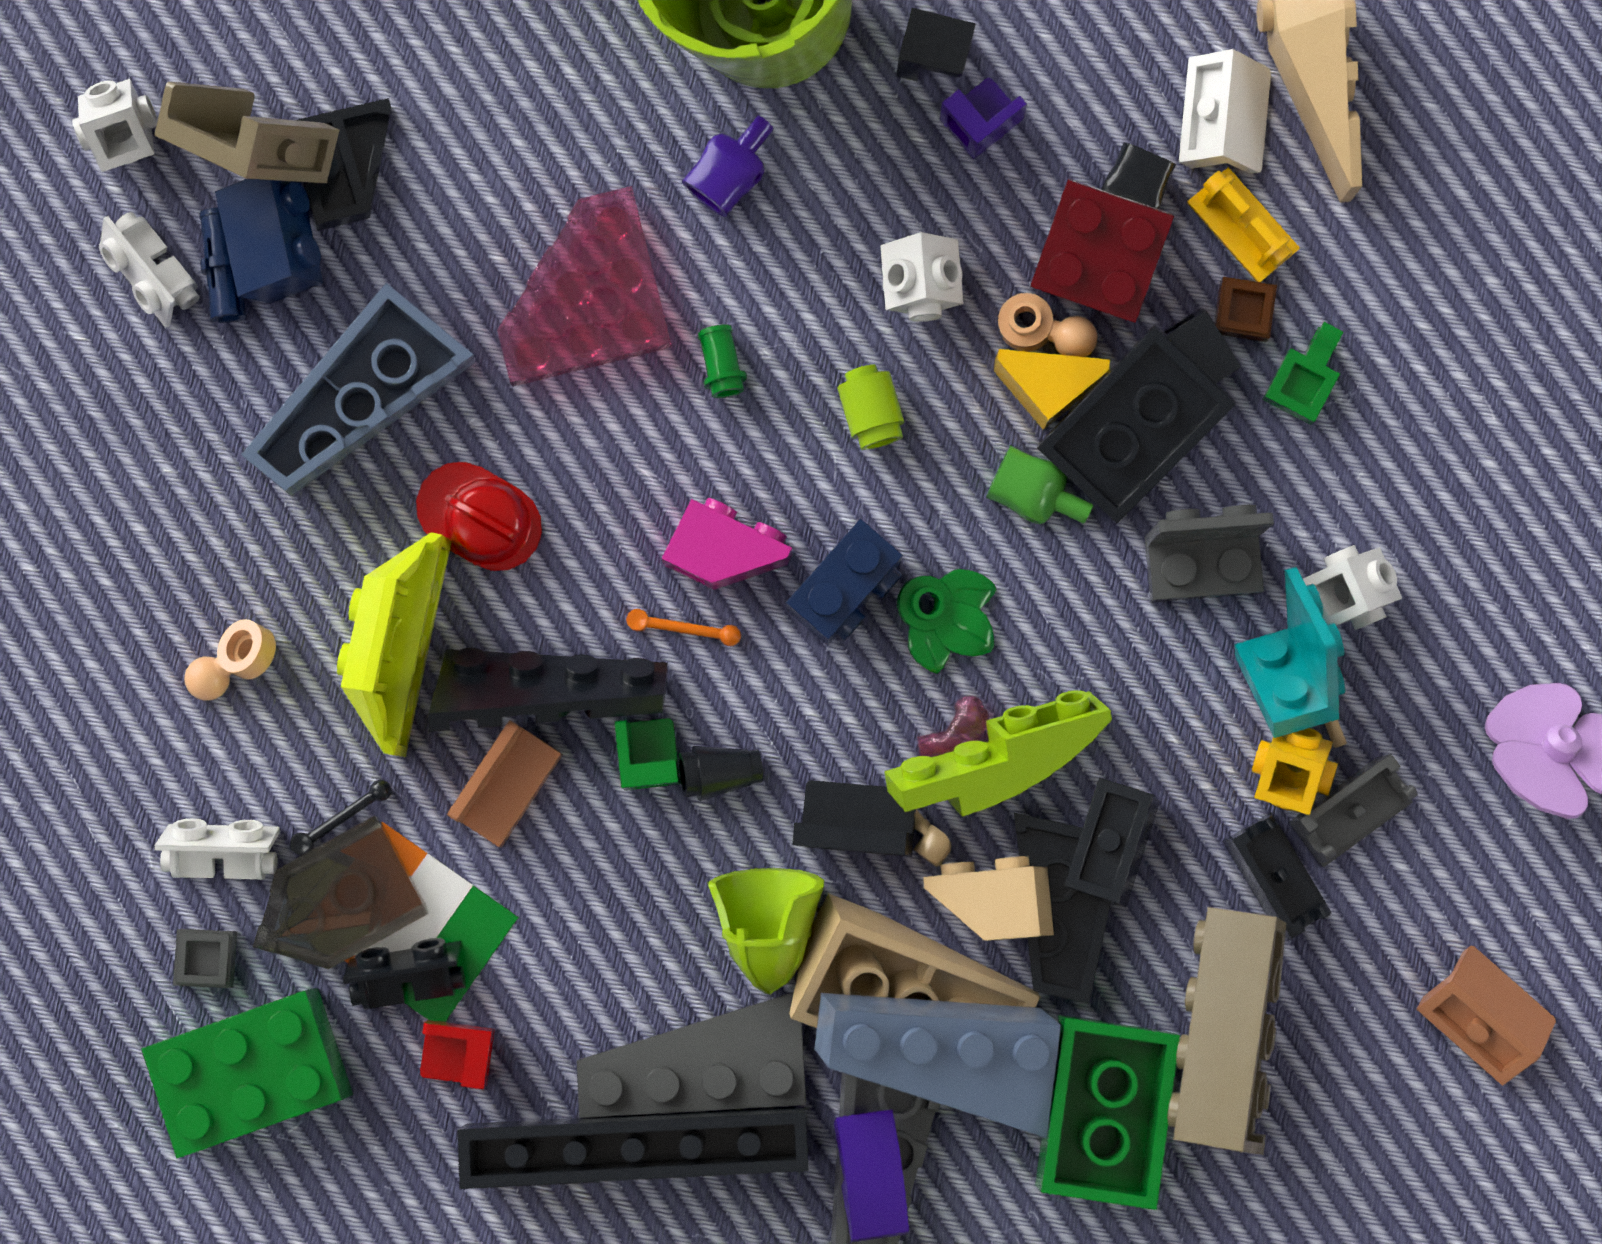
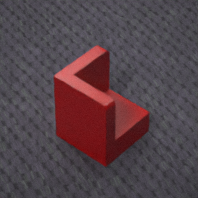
M433 1020L424 1022L422 1034L425 1035L420 1075L423 1078L460 1082L461 1087L484 1089L488 1083L495 1028Z

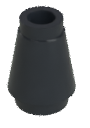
M692 746L691 752L679 753V772L684 797L697 796L699 801H703L754 783H762L763 781L762 760L758 749Z

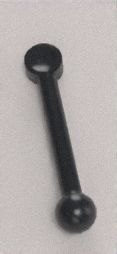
M383 779L374 781L368 793L308 834H295L290 841L291 850L298 855L309 854L313 850L315 842L374 801L387 800L392 793L390 783Z

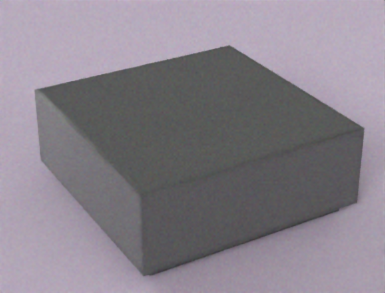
M177 929L173 986L233 988L237 931Z

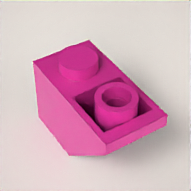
M707 498L705 504L691 499L661 559L664 566L715 590L788 565L792 557V547L784 544L787 538L784 533L767 524L757 522L753 529L734 520L737 511L720 501Z

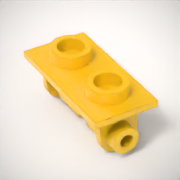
M1229 167L1223 172L1219 170L1203 184L1204 188L1187 201V204L1256 282L1263 281L1300 249Z

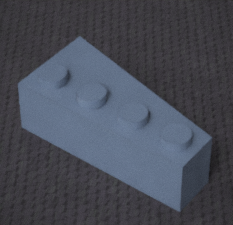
M821 993L815 1050L828 1068L1047 1138L1061 1025L1042 1008Z

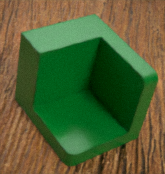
M670 718L630 723L626 720L615 721L620 780L623 790L629 791L681 785L674 722Z

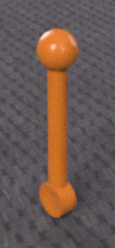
M641 609L631 610L626 618L628 626L636 632L644 631L648 627L720 639L726 646L737 645L741 639V632L734 625L715 628L649 617Z

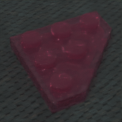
M632 186L578 199L567 217L568 221L552 247H548L528 279L527 287L513 310L511 312L508 311L497 329L512 387L672 348Z

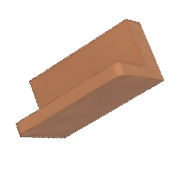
M509 720L448 811L447 816L456 822L463 823L496 846L502 848L563 754Z
M1472 945L1462 952L1452 974L1424 995L1416 1009L1502 1086L1541 1057L1556 1023L1552 1014Z

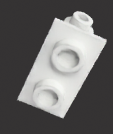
M129 212L120 217L116 224L113 223L109 216L103 218L99 250L104 261L114 272H122L132 285L136 301L147 314L154 313L165 328L170 326L174 306L179 305L182 310H185L199 300L200 296L196 292L197 283L175 256L156 265L153 259L166 253L167 246L144 217H136L133 212Z
M182 819L173 824H168L156 842L155 850L162 851L160 858L161 871L171 872L173 878H213L216 874L215 859H223L224 879L264 880L266 874H276L277 853L269 851L280 833V827L263 826L261 822L256 820H240L230 825H207L201 819Z

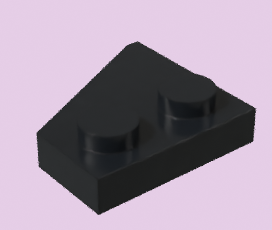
M389 98L297 119V121L325 123L339 129L327 183L302 182L309 198V207L317 231L370 218L391 114Z

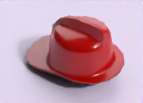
M468 462L447 463L433 470L422 482L416 498L417 517L427 535L431 532L442 534L452 541L450 551L472 564L490 571L511 570L525 563L536 551L542 535L541 516L530 497L519 488L488 470Z

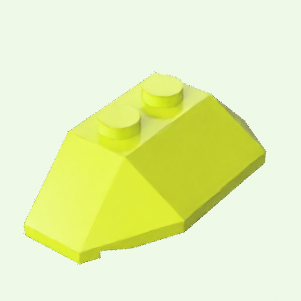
M429 533L364 576L362 589L356 588L351 597L349 620L355 622L350 643H343L337 661V674L343 676L342 690L384 754L406 757L452 542L442 534Z

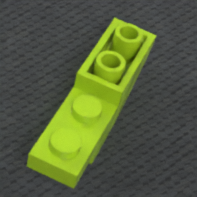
M1080 690L1064 692L1058 695L1055 701L1035 707L1021 705L1009 708L1003 713V716L986 720L989 741L964 742L957 745L952 752L935 757H912L902 762L900 767L884 771L887 790L905 812L948 800L962 817L984 810L1022 793L1071 761L1112 720L1111 710L1091 692Z

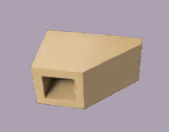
M1029 856L995 859L996 870L975 872L974 862L941 864V875L923 877L924 889L984 941L1054 935L1048 868L1030 866Z

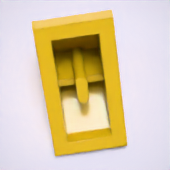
M999 349L995 358L994 372L1044 430L1080 401L1108 373L1110 359Z

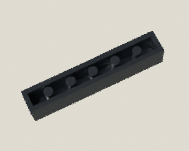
M806 1107L468 1123L457 1129L459 1189L809 1171Z

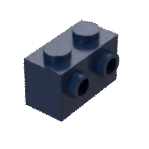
M244 179L215 191L238 297L271 304L323 284L319 265L321 262V252L313 238L308 215L309 198L301 182Z
M860 518L787 600L786 610L827 646L836 636L845 641L865 619L866 616L860 609L873 594L882 599L902 577L903 574L896 568L901 564L903 555Z

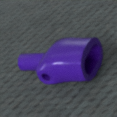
M757 116L738 140L725 134L713 136L707 143L696 165L682 180L684 187L706 207L718 215L726 217L736 203L761 180L765 172L764 163L755 152L773 132V126L761 116Z

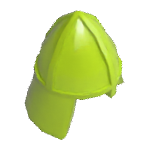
M755 868L723 874L707 882L722 926V938L727 942L730 957L754 987L769 995L788 984L803 961L808 938L812 935V925L824 888V879L814 873L796 869Z

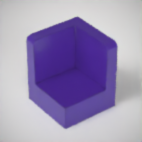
M986 78L966 95L958 89L944 100L941 105L939 120L968 154L975 159L1024 119L1028 104L1021 96L1011 101L993 79Z

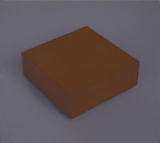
M1222 277L1219 284L1214 324L1221 335L1267 342L1271 333L1277 285Z

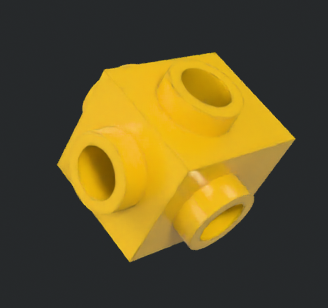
M1312 728L1277 738L1273 737L1271 743L1261 740L1251 772L1261 775L1254 798L1269 802L1284 810L1310 815L1317 793L1328 796L1335 777L1338 763L1328 761L1333 742L1323 739L1322 735Z

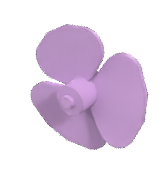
M1562 683L1528 685L1506 695L1486 718V734L1493 742L1498 744L1492 755L1494 768L1513 793L1539 811L1566 819L1577 818L1586 810L1588 796L1573 769L1591 789L1602 794V714H1585L1572 727L1582 708L1581 697L1575 689Z

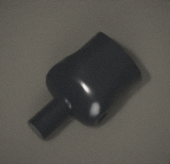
M1123 142L1117 160L1106 177L1101 190L1159 209L1166 185L1176 164L1145 149Z

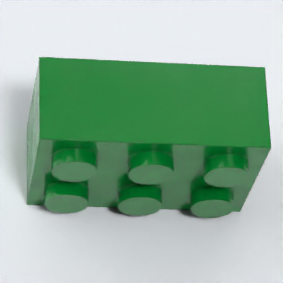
M318 988L295 993L141 1048L176 1159L353 1095Z
M1058 1015V1023L1061 1025L1048 1134L1047 1138H1041L1035 1186L1041 1193L1157 1210L1168 1130V1108L1173 1093L1180 1035L1162 1030Z

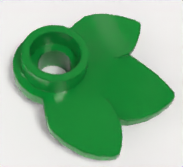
M956 569L940 579L933 576H917L908 580L902 586L897 597V609L903 622L909 626V652L920 666L932 673L938 674L944 668L950 651L959 655L973 657L987 654L993 650V628L987 616L980 610L997 590L990 579L971 570ZM924 593L930 594L934 600V607L928 614L923 613L919 608V599Z

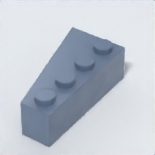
M385 283L241 455L292 496L474 365V354L389 284Z

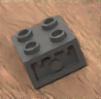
M1251 504L1225 507L1222 509L1223 515L1201 518L1199 509H1181L1167 512L1166 519L1158 521L1144 537L1150 603L1263 593L1264 585L1259 536L1274 525L1273 513H1257V506Z

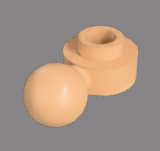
M1032 293L1014 295L1002 305L999 311L998 326L1001 336L1015 350L1034 351L1050 341L1054 343L1061 355L1087 357L1094 351L1097 345L1098 335L1091 321L1081 316L1067 317L1061 322L1054 320L1049 304L1038 295ZM1022 312H1030L1035 315L1036 320L1030 327L1022 328L1015 323L1016 317Z
M245 619L233 623L224 632L219 641L217 658L209 656L200 657L187 667L184 676L187 690L197 699L210 701L219 698L225 693L229 686L231 674L243 679H254L267 670L274 658L276 651L274 635L269 629L251 620Z

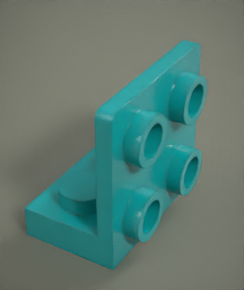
M1297 567L1285 570L1288 629L1235 644V656L1238 665L1274 738L1338 720L1339 695L1345 694L1346 691L1344 678L1337 661L1338 657L1344 656L1341 634L1335 623L1326 624L1323 618L1322 601L1314 584L1306 585Z

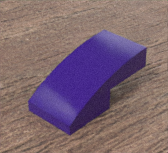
M893 1109L836 1117L834 1129L844 1178L841 1188L851 1243L908 1234L909 1221L906 1192Z

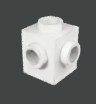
M131 79L118 83L103 81L91 86L86 90L85 94L78 96L79 117L72 120L73 127L84 151L91 149L101 172L154 155L152 128L157 126L158 119L147 95L138 97Z
M920 232L880 245L886 310L908 313L910 321L924 322L941 318L942 310L964 304L958 239Z
M1355 545L1323 558L1327 568L1303 578L1306 585L1314 584L1322 601L1323 618L1326 624L1335 623L1338 626L1351 621L1354 629L1357 630L1386 618L1383 607L1402 599L1397 587L1396 572L1390 562L1384 558L1380 547L1361 554L1358 553Z

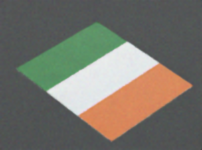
M382 822L376 831L384 828L424 904L381 927L390 873L356 858L350 868L377 879L373 909L314 917V919L372 911L370 924L308 932L306 934L370 925L368 935L334 953L347 963L350 958H355L359 952L375 947H386L389 949V952L412 949L411 947L415 943L431 938L444 939L445 943L461 941V951L457 966H463L466 987L456 989L455 996L415 1001L412 982L402 983L406 1005L428 1020L446 1022L514 925L518 916Z

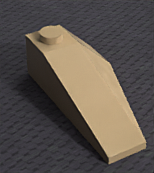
M1258 0L1257 25L1259 32H1267L1269 52L1339 202H1351L1362 188L1360 118L1356 110H1348V102H1352L1355 95V81L1359 80L1358 61H1352L1351 57L1346 55L1349 28L1357 27L1355 0Z
M828 893L812 925V935L808 938L805 955L798 969L789 1014L791 1019L817 1028L821 993L1036 1007L1041 996L1038 992L1033 991V989L878 912Z

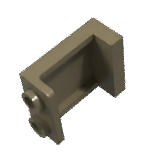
M171 81L166 83L154 136L247 179L327 183L339 129L320 122L251 117L255 95L246 89Z

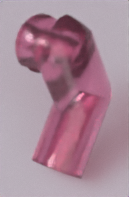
M965 696L959 699L954 705L956 710L955 716L946 731L917 736L919 755L935 757L954 751V748L961 743L979 741L987 729L986 720H989V713L984 708L982 700L975 696Z

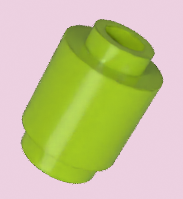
M876 364L861 366L846 372V382L840 384L837 389L852 439H858L861 450L875 449L901 440L903 434L900 426L905 422L890 372H878Z

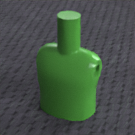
M1012 445L1009 446L986 495V498L1008 507L1022 518L1038 525L1047 522L1055 511L1084 524L1093 507V504L1065 491L1067 476L1051 461L1027 454Z

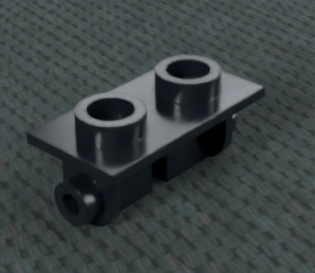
M431 938L415 943L411 947L412 949L389 952V949L386 947H375L359 952L355 958L349 959L343 977L344 984L351 983L349 985V993L352 1005H363L364 1010L405 1003L402 983L412 982L415 1001L455 996L456 989L466 987L463 966H457L461 951V941L445 943L444 939Z

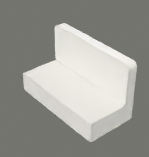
M1234 49L1189 57L1179 163L1189 168L1228 163L1249 174L1262 171L1271 79L1270 68Z

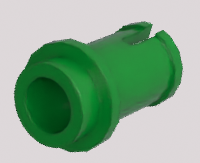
M727 324L707 327L700 330V333L697 334L701 343L708 375L703 383L706 389L711 390L713 398H727L742 393L744 391L743 382L747 380L746 372L741 371L732 335L733 328Z

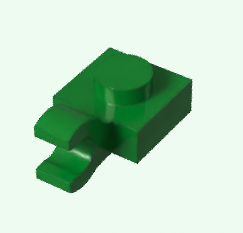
M1323 322L1312 337L1305 355L1290 348L1262 400L1312 425L1316 421L1340 373L1327 367L1326 364L1335 350L1343 331Z

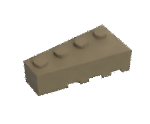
M1208 907L1206 921L1199 920L1194 934V953L1200 955L1197 978L1190 977L1185 995V1009L1192 1012L1189 1035H1181L1176 1056L1177 1068L1183 1069L1180 1093L1173 1092L1168 1108V1126L1175 1128L1173 1140L1264 1155L1266 1135L1255 1133L1256 1118L1259 1119L1261 1117L1263 1109L1269 1107L1271 1084H1267L1266 1073L1260 1071L1261 1061L1269 1060L1275 1046V1017L1272 1014H1266L1267 1002L1277 1003L1280 995L1286 923L1278 917Z

